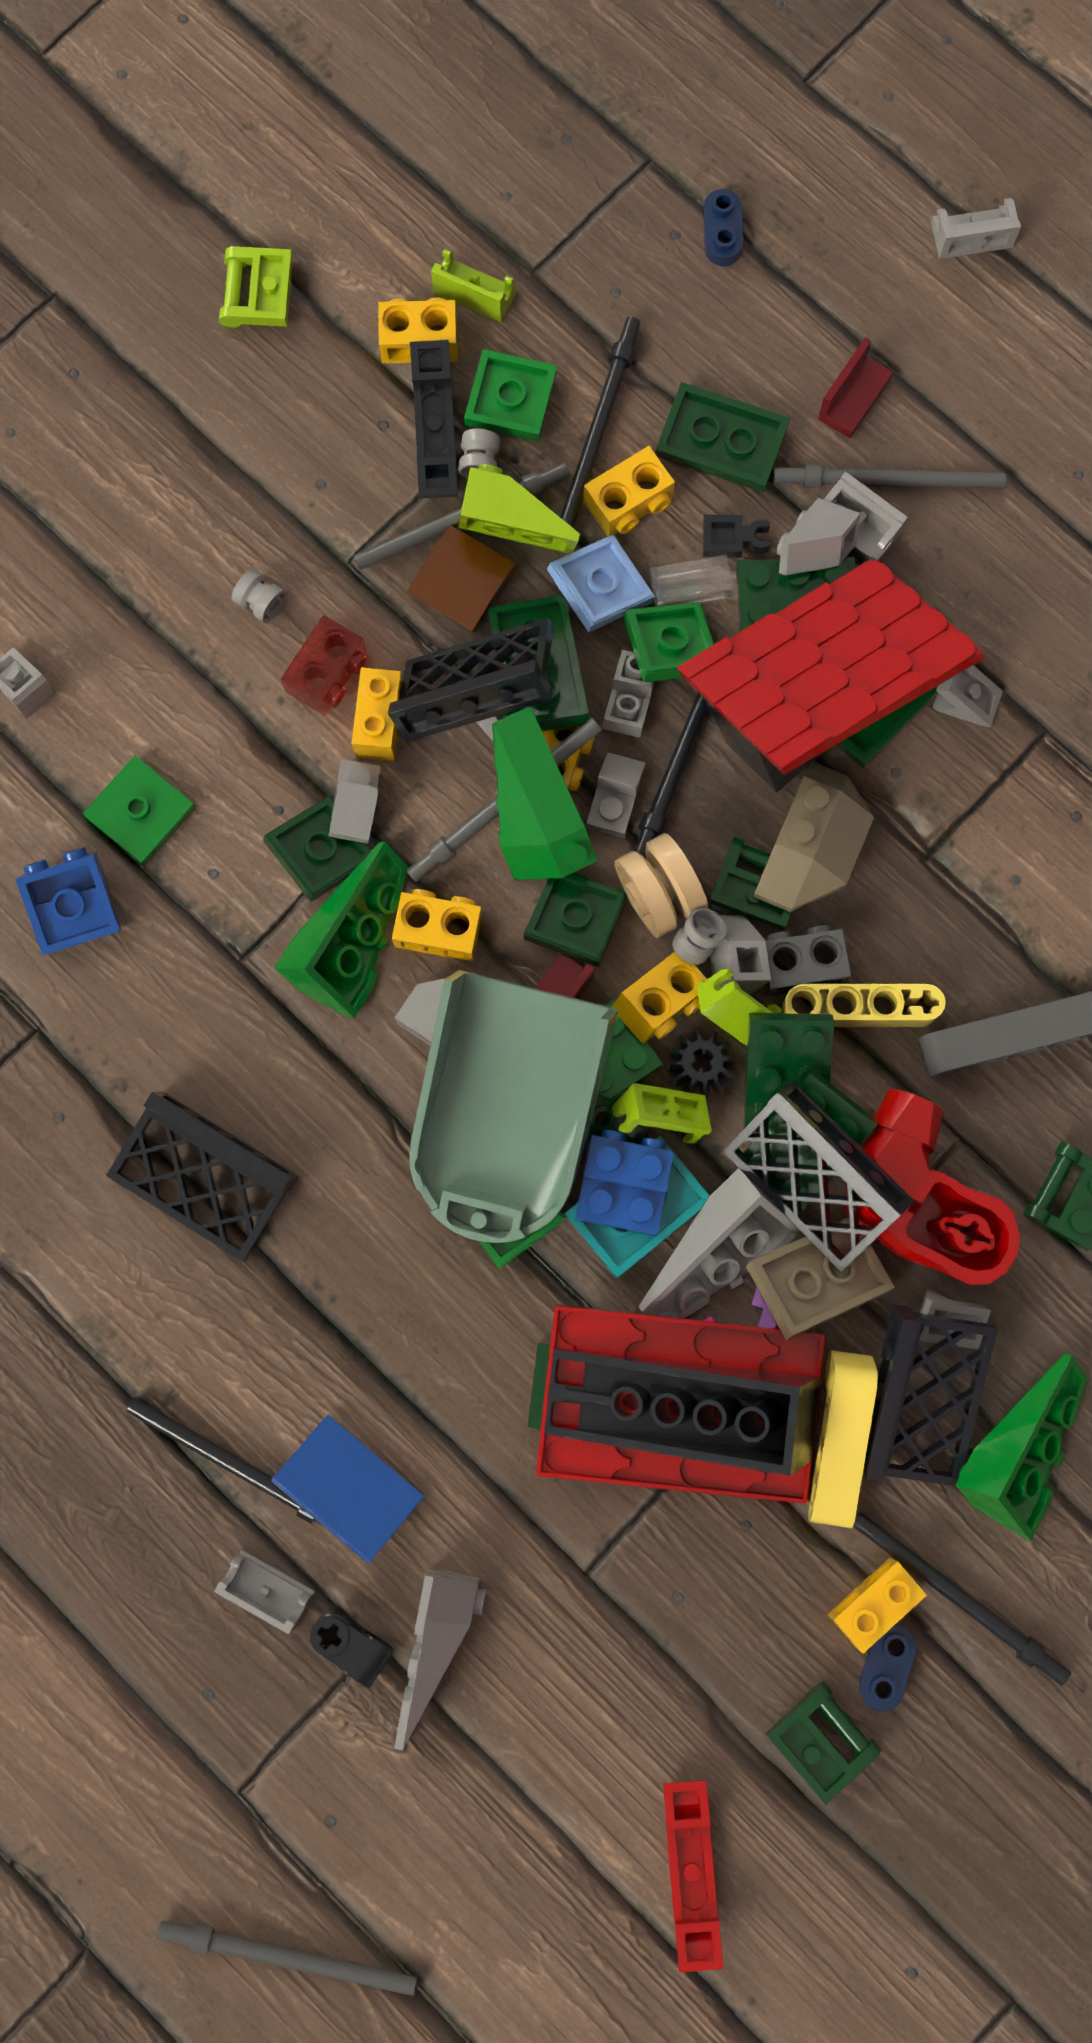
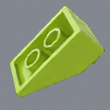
M480 464L478 469L470 467L459 529L564 553H573L580 533L513 478L503 475L501 468L488 464Z

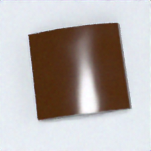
M450 525L428 555L407 593L468 630L476 632L488 612V607L491 606L495 598L499 599L517 564Z

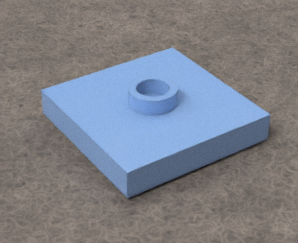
M610 535L551 562L547 568V571L588 633L623 617L626 610L638 609L651 604L655 597L614 535Z

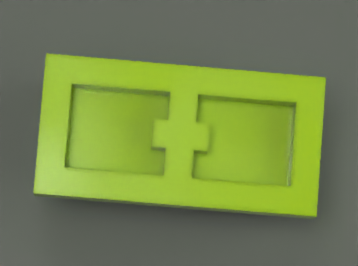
M444 249L442 265L435 263L431 270L433 294L447 300H455L456 304L501 323L517 293L515 278L506 275L503 282L455 261L453 252Z
M722 969L706 981L702 980L696 984L700 1012L747 1046L749 1013H780L782 1009L775 1004L768 1007L763 1006L740 989L739 984L735 981L724 985L723 988L720 987L723 982L729 980L734 975L729 969Z
M633 1083L612 1106L613 1116L622 1117L627 1114L624 1123L619 1126L618 1132L630 1133L637 1125L688 1133L684 1136L683 1142L694 1144L704 1134L708 1135L712 1131L705 1095Z

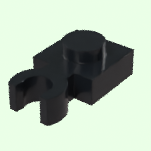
M704 515L703 558H742L743 547H748L752 552L758 554L769 552L770 541H760L755 537V534L768 533L770 522L767 520H756L750 526H743V515Z

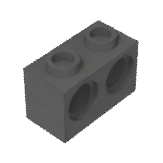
M822 925L807 929V934L791 937L790 932H778L768 935L766 947L771 981L765 984L766 996L786 994L790 989L800 984H846L851 977L843 930H831L829 925ZM820 947L828 949L833 955V962L830 964L819 963L813 955V950ZM777 954L788 955L793 960L794 968L788 971L778 969L773 962V957Z

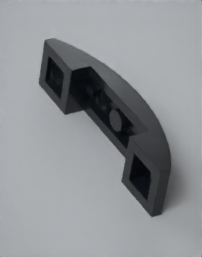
M449 340L410 342L419 499L458 496Z

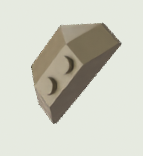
M815 762L809 764L753 897L792 912L801 908L802 905L819 900L846 887L874 819L873 814L847 775Z

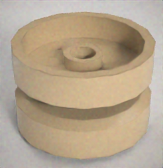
M666 833L646 843L645 855L647 860L643 855L630 851L614 862L617 875L630 903L647 929L656 938H660L676 929V912L679 916L687 919L695 909H708L707 898L695 871L677 843Z

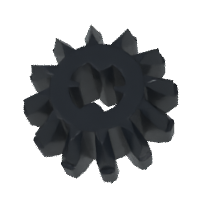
M701 1029L694 1030L693 1043L688 1036L680 1035L678 1041L683 1049L670 1047L668 1052L672 1058L678 1061H672L666 1066L668 1072H681L673 1079V1086H680L686 1081L689 1084L685 1092L693 1093L695 1087H700V1095H705L706 1099L709 1097V1085L718 1094L722 1093L725 1088L720 1079L732 1081L734 1073L725 1067L736 1063L735 1056H722L731 1046L729 1041H724L719 1046H716L714 1043L718 1033L712 1031L708 1040L705 1041L703 1040ZM700 1055V1060L703 1059V1056L710 1060L707 1067L708 1072L703 1073V1068H700L699 1072L693 1069L695 1056Z

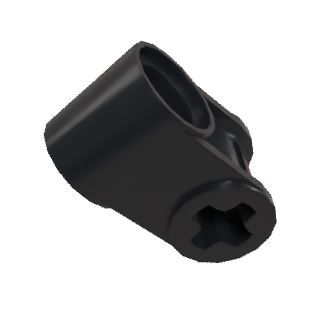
M336 1612L321 1615L316 1620L310 1633V1642L318 1654L337 1665L349 1677L368 1688H371L394 1651V1648L380 1637L366 1629H362ZM332 1624L339 1627L337 1636L342 1640L340 1642L332 1640L329 1645L322 1641L324 1633L320 1630L321 1626L329 1629Z

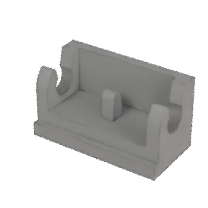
M1012 198L1004 199V205L999 206L998 209L948 216L945 208L937 209V216H933L931 221L939 259L1013 248L1021 228Z
M846 471L824 498L826 501L860 513L857 542L854 549L872 561L875 559L879 561L902 534L908 519L906 515Z
M242 1549L230 1562V1569L225 1577L219 1581L214 1592L283 1632L290 1634L296 1628L315 1590Z

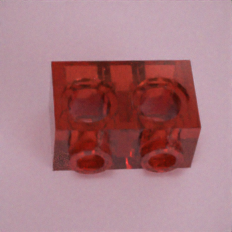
M323 615L281 677L285 692L319 713L326 715L331 706L335 708L342 701L346 693L345 685L352 674L358 675L361 672V667L365 666L368 656L364 639ZM336 646L347 648L346 653L340 657L329 655L330 650ZM314 678L326 680L325 685L319 689L307 687L308 683Z

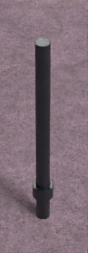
M635 317L626 318L619 342H615L609 357L611 366L560 516L572 528L584 496V485L589 481L625 369L631 366L635 354L633 345L641 324L640 320Z
M699 692L650 811L644 813L638 827L641 833L633 851L643 855L646 860V843L662 834L666 824L664 819L665 813L709 708L706 699Z
M136 1397L128 1405L127 1413L298 1511L296 1516L310 1524L315 1521L320 1524L271 1482L273 1477Z
M860 1511L856 1515L853 1525L855 1529L1016 1651L1015 1656L1030 1668L1036 1666L1061 1686L1066 1683L1071 1675V1671L1044 1652V1645L1032 1636L1027 1638L864 1513Z

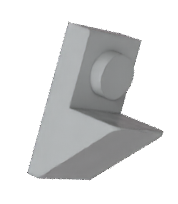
M14 647L0 658V691L27 718L48 701L55 692L47 679Z
M973 665L938 685L936 690L938 694L936 695L933 709L971 723L991 727L1003 691Z
M607 753L598 776L597 789L586 828L625 838L646 765L645 762Z
M341 759L329 837L368 844L379 792L377 786L380 766Z
M927 1289L920 1309V1313L981 1323H987L991 1312L990 1309L980 1304L950 1300L930 1289ZM922 1326L919 1341L938 1343L946 1337L940 1328ZM947 1330L949 1334L955 1332L954 1330ZM970 1333L958 1341L956 1345L958 1347L979 1349L983 1335Z

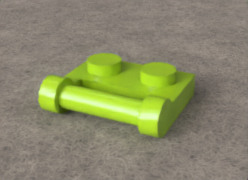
M228 247L225 250L224 263L228 266L224 306L219 311V323L229 328H236L240 325L287 327L293 266L292 250ZM246 266H252L248 307L239 306L242 269Z

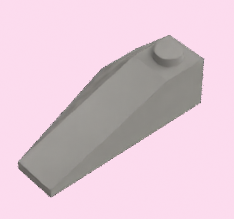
M738 1168L709 1196L640 1303L639 1309L644 1314L686 1318L707 1305L710 1295L729 1284L733 1289L742 1284L744 1281L741 1276L749 1272L746 1265L750 1261L799 1240L805 1234Z
M430 1568L426 1573L414 1634L417 1635V1640L414 1642L407 1672L409 1682L403 1696L394 1749H404L468 1631L473 1614L482 1615L486 1590L478 1588L480 1577Z

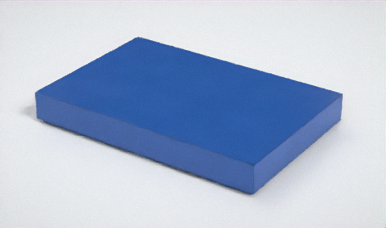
M329 1415L322 1420L271 1480V1482L367 1564L372 1561L424 1497Z

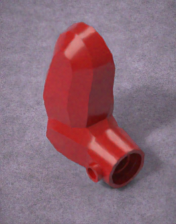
M889 1089L873 1116L878 1121L877 1126L860 1146L914 1202L876 1239L897 1256L938 1271L968 1285L992 1283L1008 1272L1018 1255L1020 1233L1014 1212L1001 1199L967 1188L954 1178L941 1171L932 1169L929 1154H932L935 1150L944 1111L935 1103L916 1094ZM846 1185L845 1196H848L847 1185ZM844 1205V1211L849 1217V1205ZM858 1206L859 1225L877 1226L883 1220L871 1207Z

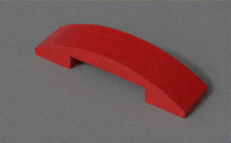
M695 1780L663 1783L679 1973L724 1969L710 1834L711 1824L707 1781Z

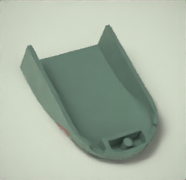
M458 970L444 979L410 1145V1169L417 1191H420L424 1200L432 1209L430 1213L444 1226L472 1240L503 1243L525 1238L527 1235L547 1225L558 1214L568 1199L576 1178L599 1096L619 1009Z

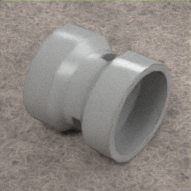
M469 429L462 434L461 448L464 451V456L459 459V474L468 480L470 467L478 469L480 464L497 467V462L494 458L499 452L500 437L496 433L485 429Z
M250 569L238 580L231 599L241 608L250 607L254 617L263 623H268L281 610L287 593L277 584L270 585L266 583L264 575L256 569Z
M695 909L686 919L685 925L673 937V949L683 961L695 965L702 964L713 953L714 947L726 936V924L716 912L710 909Z

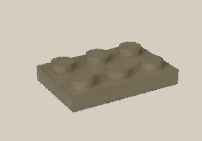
M848 1217L837 1223L850 1224V1219ZM832 1232V1244L844 1256L852 1250L851 1234ZM860 1234V1241L866 1236L865 1234ZM806 1236L758 1257L746 1265L786 1341L888 1294L895 1288L871 1244L842 1272Z

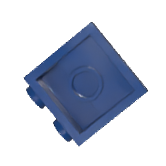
M85 847L62 854L64 862L48 866L47 860L44 859L23 866L25 874L15 879L42 955L121 930L108 892L110 888L97 851L87 854Z
M601 1130L600 1137L592 1135L575 1220L657 1236L674 1151L666 1150V1142L651 1138H642L641 1145L625 1142L626 1134L611 1130Z

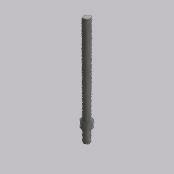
M564 462L539 474L534 471L520 477L521 482L518 483L536 497L544 493V488L569 478L570 472ZM462 508L354 555L353 558L358 569H364L444 533L450 525L455 528L458 527Z
M805 464L804 468L774 467L773 483L803 484L804 488H820L821 484L836 485L845 471L863 485L1005 488L1006 472L821 468V464Z
M593 717L551 751L557 766L602 731V728ZM496 797L445 839L440 837L428 847L430 851L407 869L410 877L415 882H418L440 863L445 865L455 857V851L499 815Z
M161 1920L157 1939L190 1946V1952L207 1955L208 1951H213L410 1996L414 1995L417 1977L216 1933L213 1932L214 1927L196 1923L194 1928Z

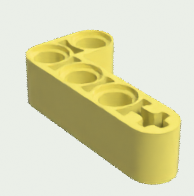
M800 984L788 992L782 1003L781 1013L799 1014L792 1008L791 1001L796 997H803L811 1004L812 1011L809 1014H833L834 1027H925L933 1023L942 1014L946 1001L942 991L930 984ZM843 997L849 1000L852 1005V1013L846 1015L838 1013L833 1008V999ZM883 997L888 999L892 1004V1013L887 1015L879 1013L874 1008V998ZM920 998H924L925 1005L932 1006L926 1014L923 1013L921 1006H912ZM904 1006H909L907 1010L902 1014Z
M830 1350L828 1353L825 1370L827 1396L810 1494L809 1522L853 1528L877 1390L878 1372L873 1356Z

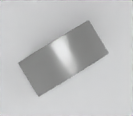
M621 651L602 729L640 738L655 681L643 682L634 652Z

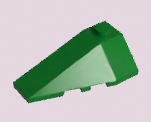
M528 706L492 723L494 767L497 772L498 786L496 805L499 811L500 824L498 843L514 880L563 878L598 861L585 826L531 707Z
M379 842L296 933L274 968L299 992L348 1018L355 1019L375 986L378 975L377 972H374L379 951L386 948L388 937L384 936L390 914L395 913L409 867L386 842Z
M1067 1353L1049 1369L974 1448L968 1462L961 1468L959 1479L955 1484L973 1507L1029 1541H1032L1050 1505L1054 1491L1047 1489L1053 1465L1061 1466L1065 1455L1064 1452L1060 1451L1061 1438L1064 1428L1067 1429L1074 1425L1088 1378L1073 1355Z

